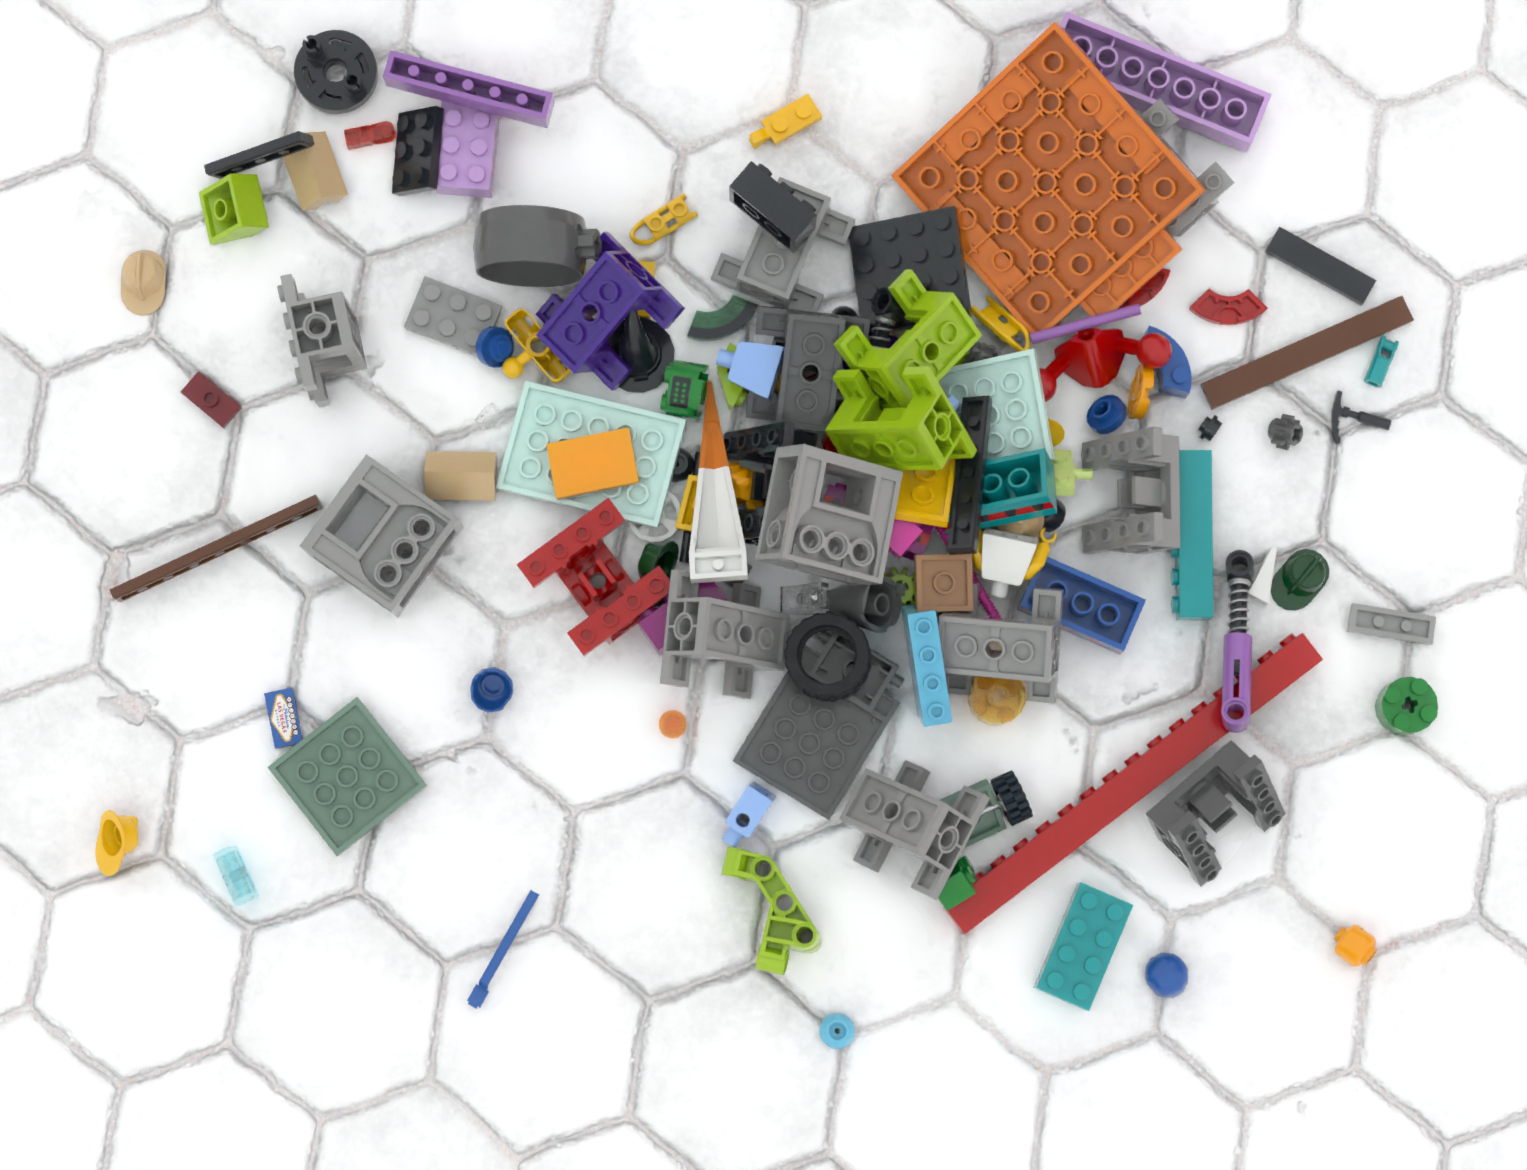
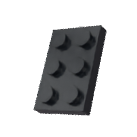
M431 106L398 114L392 194L403 196L437 190L444 108Z

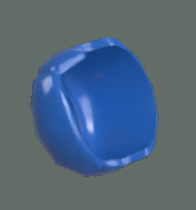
M499 668L482 669L472 679L470 685L471 700L478 709L488 713L504 709L513 695L512 679L504 670Z
M1160 953L1152 957L1146 965L1145 980L1157 996L1174 998L1183 993L1188 985V969L1183 960L1177 955Z

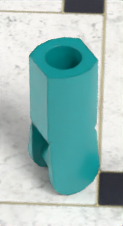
M1384 335L1381 336L1364 378L1365 383L1377 388L1382 387L1399 345V341H1389L1385 339L1386 336ZM1381 349L1389 352L1388 358L1379 355Z

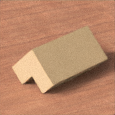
M326 131L307 132L306 134L313 136V147L283 157L302 211L316 210L324 203L339 202L348 195Z
M427 451L424 466L425 495L431 500L496 501L497 452Z

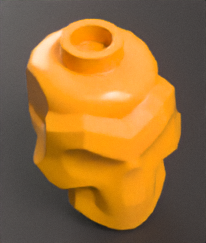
M739 462L728 463L737 505L746 503L747 509L750 511L756 509V506L764 507V502L750 500L752 475L755 471H750L747 467L740 466Z

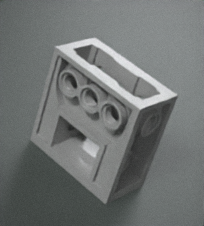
M806 444L777 447L755 560L853 586L882 584L903 472ZM825 473L848 479L843 506L820 500ZM814 540L813 545L809 547L810 542ZM838 546L837 551L833 554V549Z
M366 454L300 544V547L322 565L396 617H399L462 530L463 525L456 516ZM366 492L385 505L387 509L357 551H355L334 535ZM430 527L426 535H418L421 528ZM413 549V553L409 558L402 559L404 551ZM396 572V577L393 581L385 582V578L389 573Z

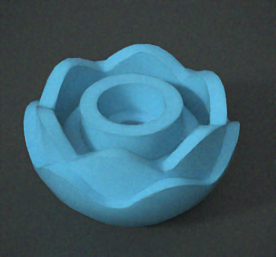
M834 1013L826 1016L822 1020L819 1029L821 1040L832 1049L848 1046L855 1034L853 1021L843 1013ZM839 1028L840 1033L836 1034L835 1029Z

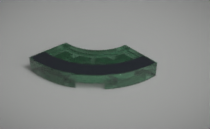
M732 295L730 301L719 310L712 312L697 310L687 338L698 341H716L739 332L753 318L759 305Z

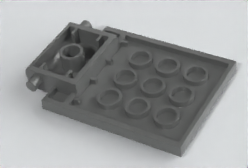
M823 631L817 638L826 644L822 653L820 654L809 646L804 645L801 661L809 677L820 683L831 684L841 681L851 672L855 662V651L851 642L844 635L838 632H834L832 635L827 631ZM870 648L872 656L871 669L867 675L866 682L861 685L856 693L854 692L850 697L837 700L836 702H822L806 696L803 691L795 686L787 671L732 762L827 820H830L901 703L884 693L889 683L900 688L905 680L896 674L899 665Z

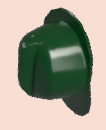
M669 541L664 546L647 543L638 562L640 579L660 566L670 580L671 570H674L679 555L678 544L674 541ZM664 600L658 602L656 605H654V607L661 606L664 603Z
M1310 549L1299 550L1292 554L1272 579L1271 595L1277 605L1285 610L1293 611L1307 606L1325 586L1329 578V566L1326 559L1320 553Z

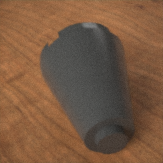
M884 576L882 584L856 586L846 584L830 589L824 596L823 606L825 612L845 615L846 618L856 622L858 627L876 633H884L888 631L886 629L897 623L901 613L902 600L901 595L896 594L894 588L897 587L896 583L891 578Z

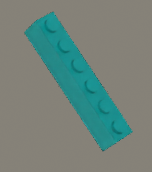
M1179 450L1180 548L1170 550L1171 557L1175 558V568L1171 569V585H1175L1176 596L1171 597V612L1176 613V620L1210 621L1214 617L1212 450Z

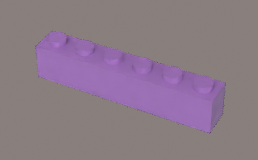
M390 50L383 73V79L388 87L548 128L555 104L552 92Z

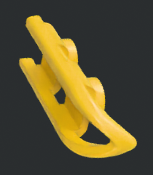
M683 193L640 220L631 229L629 237L637 245L653 244L698 216V213L696 211L690 212L683 201L687 198ZM667 210L670 211V212H668L667 214L663 215L662 217L660 216V215H661L662 213H664L665 211H667ZM674 218L677 223L668 228L666 223ZM646 224L654 237L649 240L637 239L635 237L636 231Z
M990 296L986 297L989 306L981 311L974 305L971 306L973 316L982 325L989 327L1000 341L1009 344L1017 352L1030 349V336L1027 329ZM1002 315L1008 319V322L1005 324L999 320ZM1020 332L1023 333L1025 338L1024 348L1014 341L1015 336Z

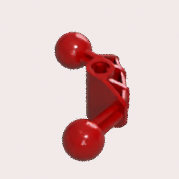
M1090 328L1079 331L1071 339L1054 349L1056 358L1045 369L1039 368L1045 402H1048L1055 395L1057 390L1056 379L1063 372L1082 386L1101 388L1108 385L1117 376L1125 353L1136 355L1138 361L1146 368L1158 369L1169 362L1172 355L1171 344L1165 336L1158 333H1150L1143 336L1140 340L1125 338L1122 330L1116 328L1101 330Z

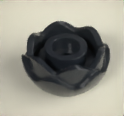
M680 448L677 458L679 466L675 467L671 482L686 480L692 474L694 467L693 457L683 448Z

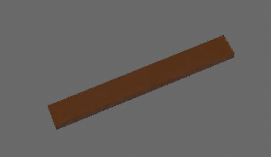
M1399 296L1201 383L1200 386L1211 410H1214L1413 322L1414 319L1403 296Z
M315 494L109 589L110 593L116 601H125L322 510L323 505Z

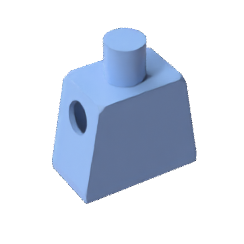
M739 341L735 353L724 349L719 350L716 365L730 369L728 374L730 382L771 401L783 363L784 347Z
M751 782L724 822L729 828L723 835L722 840L736 848L743 836L749 838L777 796L756 782ZM742 813L749 816L750 820L748 823L741 821L740 816Z

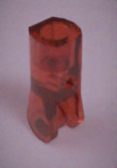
M383 121L370 126L344 130L347 148L351 150L374 144L390 143L395 139L396 132L391 122Z

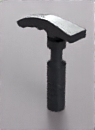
M1336 391L1331 410V429L1336 445L1340 443L1339 429L1337 428L1340 422L1338 420L1340 415L1344 418H1355L1358 422L1389 430L1391 425L1390 419L1363 411H1352L1346 406L1342 408V391Z

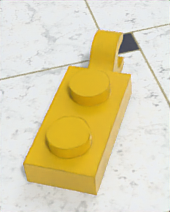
M806 94L762 119L761 125L763 128L751 133L748 140L754 149L769 140L776 146L822 120V115L810 95Z

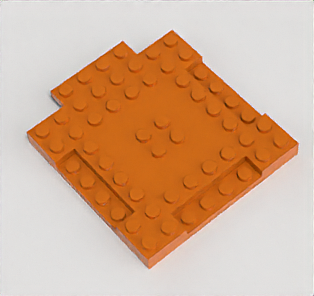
M1057 22L1050 25L891 175L922 212L951 206L957 208L964 260L1012 315L1027 329L1029 334L1059 325L1080 305L1090 316L1118 309L1183 250L1165 228L1207 191Z

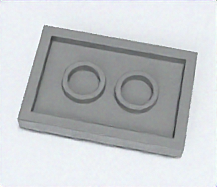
M424 276L404 328L477 356L476 341L479 334L489 326H496L503 307L492 301Z

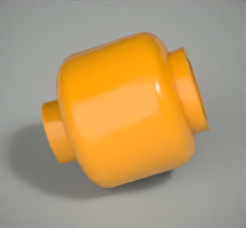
M1352 925L1348 929L1343 926L1333 939L1337 942L1335 946L1336 955L1353 967L1360 965L1365 967L1378 950L1375 947V937L1359 925Z

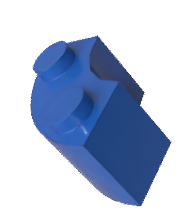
M1148 326L1144 336L1150 333L1161 334L1169 340L1172 347V355L1169 362L1161 368L1154 369L1159 380L1158 392L1186 399L1191 390L1192 377L1190 365L1183 349L1164 331Z

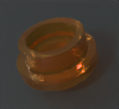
M670 710L660 717L659 729L665 737L675 739L685 733L687 721L681 712Z

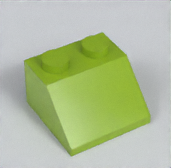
M230 173L199 192L210 245L251 237L269 227L257 174Z

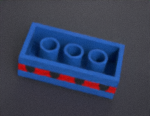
M1047 557L1044 567L1029 580L1017 610L1032 616L1033 591L1035 587L1062 589L1064 592L1061 629L1120 655L1126 648L1146 599Z

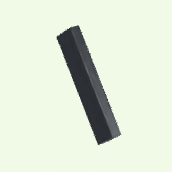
M300 131L291 133L205 164V173L222 179L230 173L237 174L313 147V136Z
M1280 226L1265 250V253L1361 306L1376 282L1372 277Z

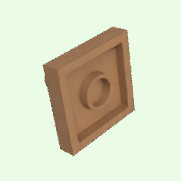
M972 554L914 555L915 609L918 612L935 610V612L973 611Z

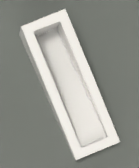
M1273 547L1268 550L1248 589L1250 591L1248 597L1265 606L1269 604L1277 551Z

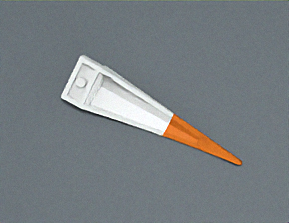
M710 380L707 382L700 462L689 547L691 584L748 580L747 551L713 386Z

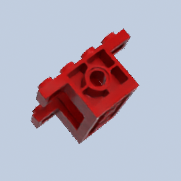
M609 498L516 564L533 588L556 573L582 607L588 618L567 632V634L584 657L605 641L610 645L641 621L642 618L640 616L645 611L669 595L670 580L660 566L653 569L636 583H633L604 544L603 538L626 522ZM601 575L606 579V583L602 588L596 589L592 587L590 582L594 576Z

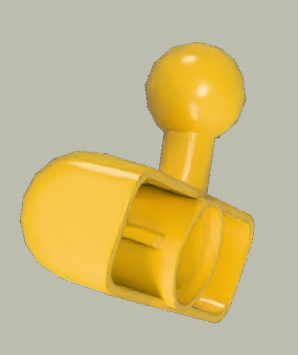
M520 308L505 320L507 330L525 350L517 358L509 357L504 361L502 371L506 377L510 379L520 377L524 371V365L531 359L552 383L559 384L570 376L572 371L569 368L565 369L559 362L560 359L547 346L541 353L532 351V345L541 341L536 336L541 327L525 309ZM527 316L533 322L532 327H530L524 320ZM512 329H514L520 337L517 338V336L512 332ZM547 371H549L555 379H552L547 373Z

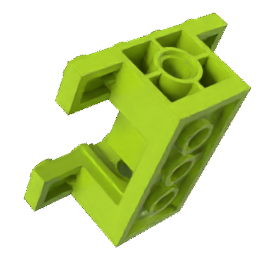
M905 269L888 287L906 315L904 317L906 320L915 322L916 325L911 330H907L890 348L872 347L858 326L851 325L833 344L851 370H861L874 394L878 395V405L882 412L885 408L907 407L913 398L911 391L901 376L906 367L930 366L939 382L953 366L961 365L965 361V357L969 354L968 350L982 336L953 292L926 291L911 269Z
M930 366L906 367L901 376L911 391L913 398L907 407L885 408L883 412L878 405V395L874 394L860 369L837 370L834 374L833 380L845 399L825 431L839 454L895 470H942L948 458H973L976 454L977 449Z

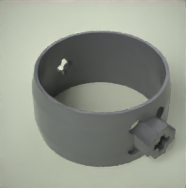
M509 205L490 208L478 215L473 244L475 269L477 275L481 278L505 285L555 287L573 284L583 278L586 259H599V254L602 253L600 231L597 229H586L585 220L582 216L564 209L537 205Z

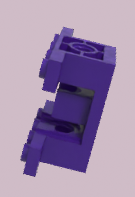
M603 232L600 235L602 253L599 254V259H593L596 263L564 301L558 294H552L535 314L545 324L536 336L574 374L593 372L613 391L617 390L633 371L610 347L611 343L607 341L631 311L645 310L663 329H668L685 307L609 232ZM598 312L596 319H594L592 316Z

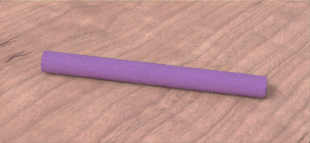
M1138 303L1030 333L1032 344L1140 315V306Z

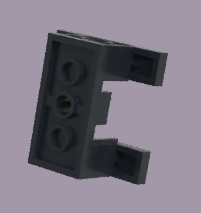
M784 421L726 432L723 440L728 461L746 460L773 466L777 447L799 444L816 447L817 434L794 429L795 423ZM767 469L765 473L753 472L750 500L766 502L772 470ZM756 506L753 512L738 509L746 544L758 546L765 507Z

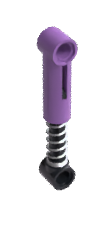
M1244 550L1231 552L1225 562L1227 582L1229 583L1228 588L1231 592L1228 594L1230 602L1227 605L1230 608L1227 614L1230 618V621L1227 623L1230 630L1224 635L1221 715L1224 727L1233 733H1240L1246 730L1251 720L1252 636L1247 634L1249 630L1247 622L1250 620L1247 618V613L1250 611L1247 608V603L1250 602L1248 599L1250 591L1248 589L1254 576V561L1252 556ZM1237 564H1244L1247 568L1242 572H1238L1233 567ZM1234 676H1239V698L1234 697ZM1232 711L1243 713V717L1238 720H1233L1228 715Z

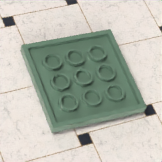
M358 697L267 767L336 856L341 855L428 786Z

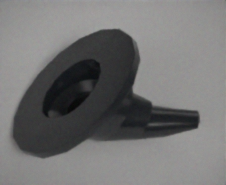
M631 311L607 341L611 343L610 347L633 369L619 388L627 392L645 393L656 389L664 382L666 366L674 362L675 349L670 335L657 322L645 317H639L638 311Z

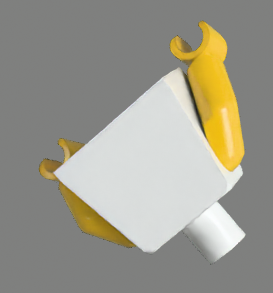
M993 528L979 529L977 554H972V559L975 567L982 571V578L993 580L990 594L1006 598L1010 584L1021 586L1023 580L1032 579L1044 567L1050 551L1049 546L1055 542L1057 533L1054 532L1052 539L1048 540L1043 536L1046 528L1041 530L1038 538Z

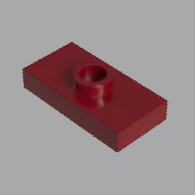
M199 371L181 390V393L222 428H225L242 409L237 402Z

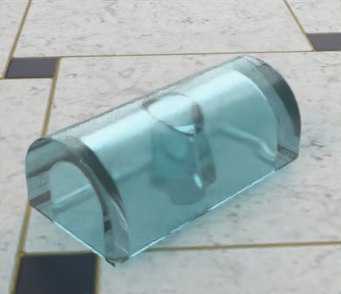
M228 846L213 854L235 907L259 898V894L238 847Z

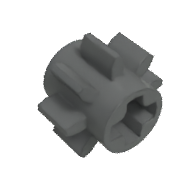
M1282 414L1281 419L1275 418L1268 427V437L1272 439V444H1276V448L1289 450L1290 445H1297L1303 436V428L1300 425V421L1295 420V416Z

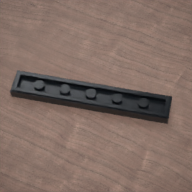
M989 395L962 398L960 421L974 443L977 452L973 458L956 459L947 552L949 555L977 554L992 399Z

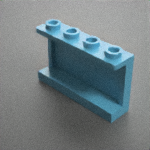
M915 603L902 605L901 610L917 716L924 727L951 723L952 716L935 610L918 612L915 609Z

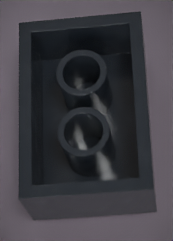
M751 161L729 186V201L792 253H795L816 229L817 214L814 213L816 209L805 199L800 201L792 195L794 191L785 182L781 181L778 183L771 177V171L763 164L759 163L757 166Z

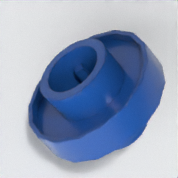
M489 326L479 334L476 341V354L482 364L488 367L500 368L506 359L512 357L514 341L508 330L502 327Z
M1116 395L1102 396L1093 402L1088 409L1087 423L1098 434L1114 432L1125 421L1127 406Z

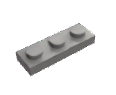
M1352 603L1347 632L1432 645L1436 616Z

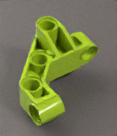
M727 847L721 875L733 876L757 883L770 903L764 935L757 955L756 969L784 975L788 965L789 950L814 953L822 944L821 935L770 857L739 848ZM768 863L771 865V872L768 876L760 877L757 875V868L760 864ZM783 897H790L793 900L792 907L787 911H782L778 908V902ZM804 933H813V938L809 943H801V937Z

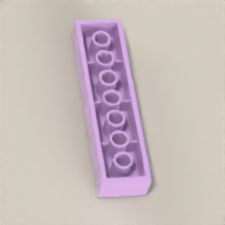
M1069 12L1065 13L1061 26L1096 64L1095 66L1131 107L1145 112L1156 101L1162 99L1180 119L1176 125L1245 153L1248 151L1272 94Z

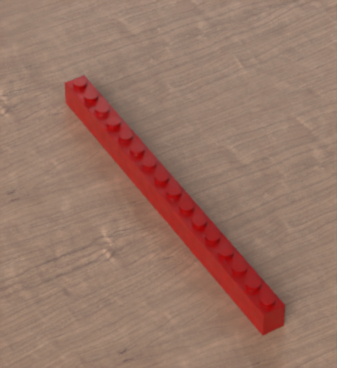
M1291 633L1279 643L1282 647L1274 654L1269 650L1257 659L1260 665L1251 671L1250 715L1324 660L1303 633L1296 637ZM1235 676L1238 682L1234 684V697L1239 698V676ZM1222 687L1213 693L1215 699L1208 705L1205 701H1202L1191 710L1193 716L1187 721L1180 718L1168 727L1171 733L1162 739L1158 735L1147 743L1146 746L1149 750L1141 756L1136 752L1125 760L1124 763L1127 767L1119 773L1114 769L1102 778L1104 782L1102 786L1096 790L1091 786L1079 796L1082 801L1073 807L1069 803L1057 812L1060 817L1052 824L1047 820L1034 831L1037 835L1028 841L1025 837L1012 847L1015 851L1008 858L1001 855L989 864L992 867L991 871L984 876L981 872L976 874L977 881L974 882L976 894L948 911L942 907L963 935L968 933L1230 732L1222 723ZM1232 711L1228 716L1233 720H1238L1243 717V713Z

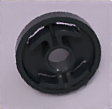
M328 30L317 35L307 36L308 41L303 40V46L299 50L294 63V78L302 97L312 107L330 114H344L361 107L373 94L378 81L377 62L368 44L357 35L343 30ZM337 40L351 43V45H350V44H347V43H344V42H339V41H337ZM333 65H342L347 69L346 76L344 75L343 80L332 82L327 79L328 69ZM328 95L333 96V97L342 98V100H341V99H338V98L329 97Z

